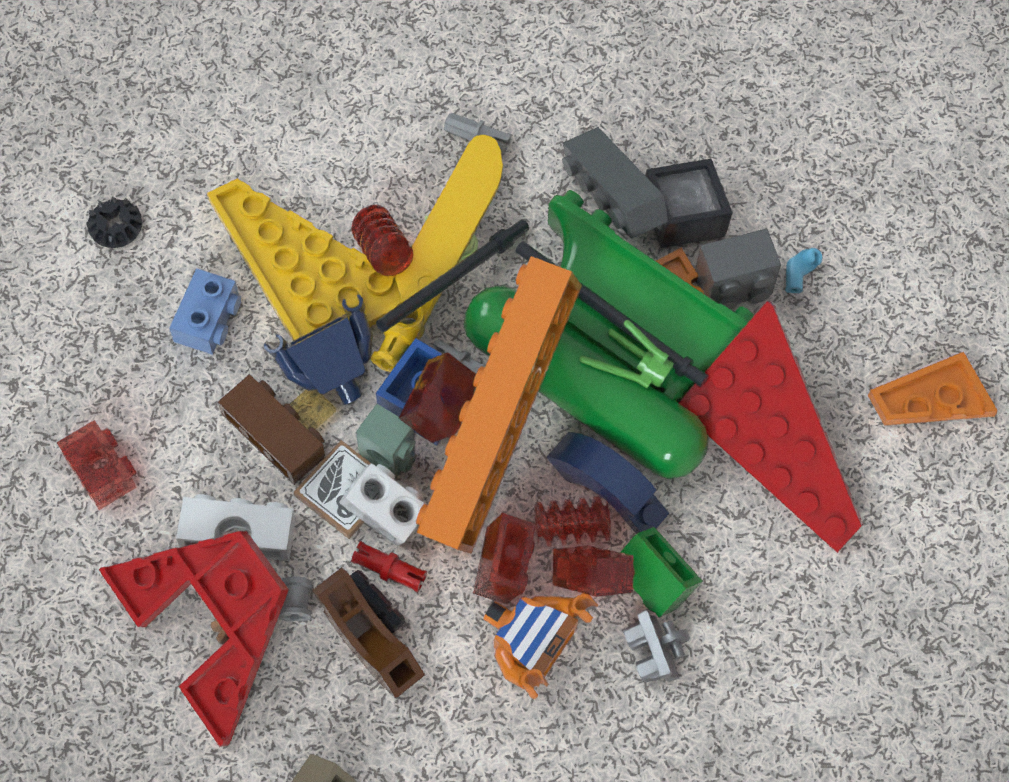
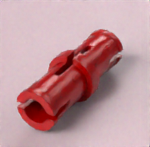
M362 541L359 542L356 547L359 551H354L351 559L352 563L380 574V579L386 582L391 579L413 589L417 593L422 587L420 583L425 581L428 571L421 570L399 560V555L393 552L388 555Z

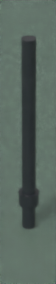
M521 219L508 229H501L489 238V242L379 318L376 321L378 329L381 332H386L493 255L504 253L513 246L517 238L529 231L528 223Z

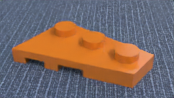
M964 352L871 389L868 394L884 425L995 417L998 412Z

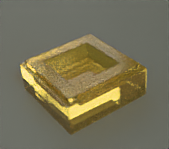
M305 390L289 404L300 416L298 421L307 429L310 426L317 429L336 412V408L317 390Z

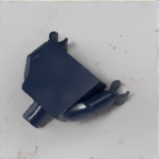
M357 295L359 300L357 307L349 308L346 300L343 299L342 305L346 314L290 343L279 334H275L280 340V344L276 349L272 350L266 342L264 343V349L275 357V361L288 380L308 391L317 390L321 395L335 389L343 405L349 404L362 396L354 378L366 372L364 365L371 359L373 334L367 316L364 313L365 305L361 295Z

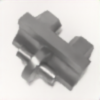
M648 610L637 614L639 621L624 629L623 632L632 650L645 645H649L651 650V656L636 662L641 680L651 682L663 678L670 682L679 679L669 649L672 650L675 659L684 657L685 652L682 644L690 639L688 630L676 631L671 620L662 624L666 634L664 636L655 615L651 616Z

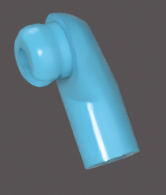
M818 249L802 250L788 260L785 287L787 293L799 294L803 291V276L813 271L822 262V254Z

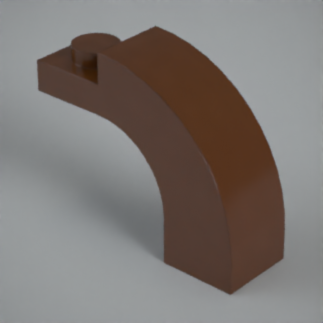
M341 567L312 590L324 608L323 613L342 640L371 675L393 697H399L425 676L410 649L399 641L380 621L345 569Z

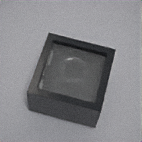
M711 158L646 170L645 176L664 195L668 222L654 228L660 248L726 236L733 212Z

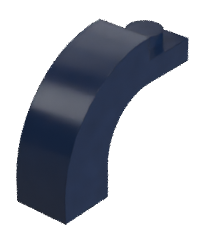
M568 432L546 457L567 482L585 486L605 499L620 514L635 534L652 527L657 529L670 514L654 495L657 489L637 468L617 452L589 436Z

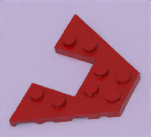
M237 531L181 548H173L113 566L101 567L99 569L100 573L137 627H147L191 584L229 637V640L178 687L219 747L228 746L232 740L289 589L247 531Z

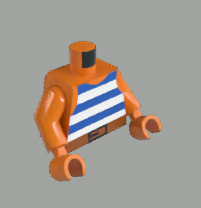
M582 593L575 598L534 596L530 599L522 597L513 611L494 601L485 613L483 620L499 629L494 638V648L496 649L494 657L504 678L514 685L525 689L532 699H536L538 694L534 687H539L540 684L546 687L549 686L545 677L577 630L578 619L574 617L579 616L584 622L590 623L593 617L585 610L590 606L598 607V603L587 593Z

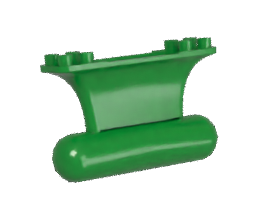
M568 190L564 196L555 195L548 205L547 221L550 228L563 242V256L560 267L572 271L579 282L682 357L689 356L694 360L693 365L704 373L754 317V314L745 307L740 306L733 312L723 304L716 303L616 235L615 231L609 227L612 223L610 216L600 209H596L590 215L581 208L584 201L576 192ZM504 285L487 287L474 296L464 316L463 325L466 336L478 350L488 357L490 356V353L487 352L490 339L495 332H500L505 320L501 318L504 305L509 298H514L517 291ZM577 298L538 392L653 474L666 479L685 477L702 463L708 451L709 439L704 424L694 413L677 402L695 383L685 376L681 378L676 375V369L672 367L659 387L650 383L646 389L635 381L580 362L579 358L586 356L641 375L642 372L636 368L642 359L608 334L609 329L615 330L644 352L649 350Z

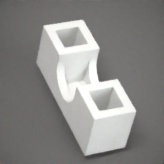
M198 494L194 498L183 497L176 540L181 548L196 544L199 541L221 537L227 530L232 528H243L251 533L252 539L267 559L289 561L296 519L293 508H288L283 503L269 502L266 506L252 504L249 500L233 498L230 502L218 501L209 495Z

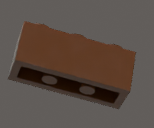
M249 374L218 401L221 415L295 485L326 457L323 445L325 440L316 429L311 426L307 429L298 421L300 416L288 403L282 405L274 398L276 396L274 390L264 380L258 382Z

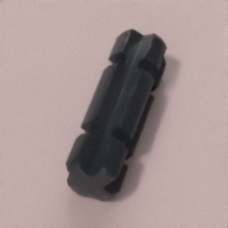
M357 570L350 575L376 616L382 619V623L391 633L399 630L405 623L404 616L397 608L392 609V603L373 583L369 584L368 577L362 571Z

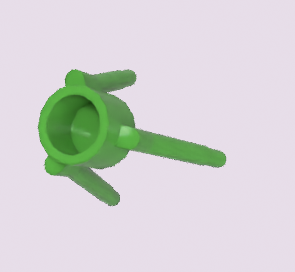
M629 320L624 322L625 327L649 351L644 352L613 329H609L608 334L642 359L636 368L642 372L641 375L586 356L579 358L580 362L635 381L646 389L650 383L659 387L674 365L673 362L667 359L669 355L658 349Z

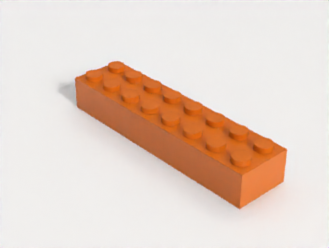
M532 256L528 264H523L518 271L516 285L519 286L513 299L509 298L504 305L501 318L505 320L499 333L495 332L490 339L487 352L490 353L486 366H481L475 375L473 387H476L472 400H467L461 409L459 421L462 424L457 436L452 435L447 443L445 455L448 458L443 470L438 469L435 473L430 487L434 491L429 504H423L416 519V524L420 525L417 533L472 554L582 287L572 271Z

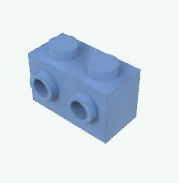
M196 268L169 327L173 341L213 355L217 344L222 345L227 337L228 326L226 323L230 314L235 316L241 304V296L238 293L236 281Z

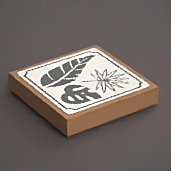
M341 440L294 491V496L350 539L363 525L364 521L341 505L339 501L362 470L371 463ZM366 482L364 485L365 495L369 499L377 500L379 498L378 487L374 483Z

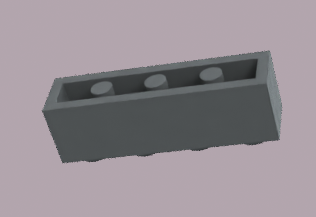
M599 127L563 142L565 157L562 158V163L569 176L574 175L577 178L584 193H590L594 197L598 208L602 211L606 210L617 229L622 228L633 239L668 222L664 195Z

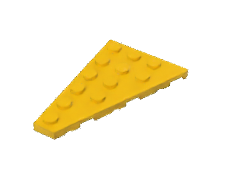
M238 178L207 193L209 202L292 341L346 314L342 305L343 299L346 300L349 308H355L359 305L357 295H361L365 305L364 313L367 316L370 327L375 325L379 318L391 311L396 302L402 300L395 281V272L388 268L380 267L375 260L355 248L350 249L333 239V235L315 228L313 223L289 210L288 212L274 204L268 196L253 191L248 184Z

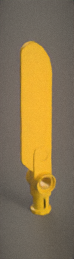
M478 135L468 143L396 274L395 281L402 300L396 302L392 309L459 263L500 186L503 172L501 149L496 139L491 136ZM442 292L406 317L415 319V322L411 324L399 322L383 333L385 339L379 350L374 351L371 355V361L382 370L391 373L414 339L419 340L423 336L425 324Z

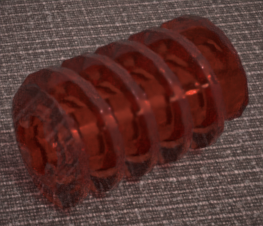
M369 205L356 214L352 221L351 231L374 270L384 276H394L406 270L412 262L413 249L389 211L381 205Z
M599 496L593 497L591 507H589L584 497L579 498L576 508H574L570 499H565L562 510H560L556 500L550 501L547 511H545L541 502L535 503L534 520L537 544L540 537H543L547 546L552 547L554 536H558L562 546H565L571 534L576 543L581 544L584 533L588 534L591 543H595L598 532H602L605 540L610 541L611 520L607 501L604 506Z

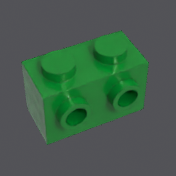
M655 527L637 533L611 562L617 569L620 578L626 584L632 586L642 598L647 609L655 613L659 618L679 608L703 582Z

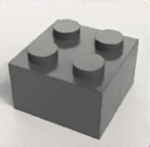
M768 229L700 245L695 268L698 274L696 284L704 291L707 297L731 310L738 303L750 301L753 304L767 300L773 294L781 262Z

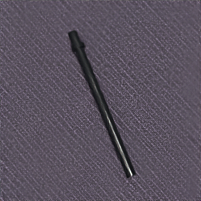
M525 241L520 242L516 247L515 252L528 262L532 256L556 265ZM581 283L582 287L577 298L642 344L624 325L626 320L631 321L658 349L669 355L667 359L674 363L673 368L676 369V375L681 378L683 376L687 377L699 387L705 384L709 375L693 365V359L689 356L682 357Z

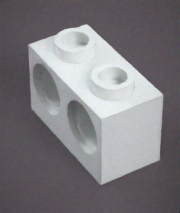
M371 463L362 470L339 503L391 543L399 546L407 540L417 526L416 519L421 507L425 504L423 503L424 497L409 486L406 488L402 487L394 480L395 475L385 466L381 464L375 466ZM366 482L374 483L378 487L379 498L377 500L369 499L365 495L364 485ZM395 504L403 505L407 509L408 519L406 522H400L394 517L393 508Z

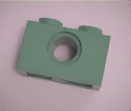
M376 404L356 431L359 454L375 466L381 464L393 472L396 479L401 471L407 473L411 469L417 457L414 454L416 441H414L413 425Z

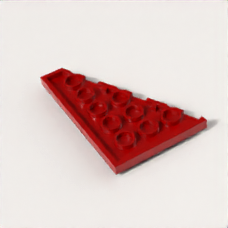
M767 301L707 369L705 373L709 377L702 387L694 384L680 400L679 404L700 419L706 428L707 435L838 553L864 524L853 503L849 487L844 481L828 435L821 424L820 415L817 408L815 409L797 358L790 347L788 336L781 325L775 310L776 306L771 301Z

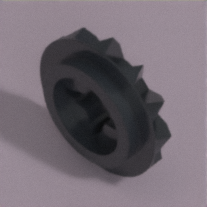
M112 196L108 201H98L97 207L94 210H89V218L86 224L91 238L97 244L107 248H119L130 244L137 238L142 228V216L137 205L134 206L127 198L120 200ZM119 214V218L122 223H114L113 226L109 228V224L106 219H114L115 216Z

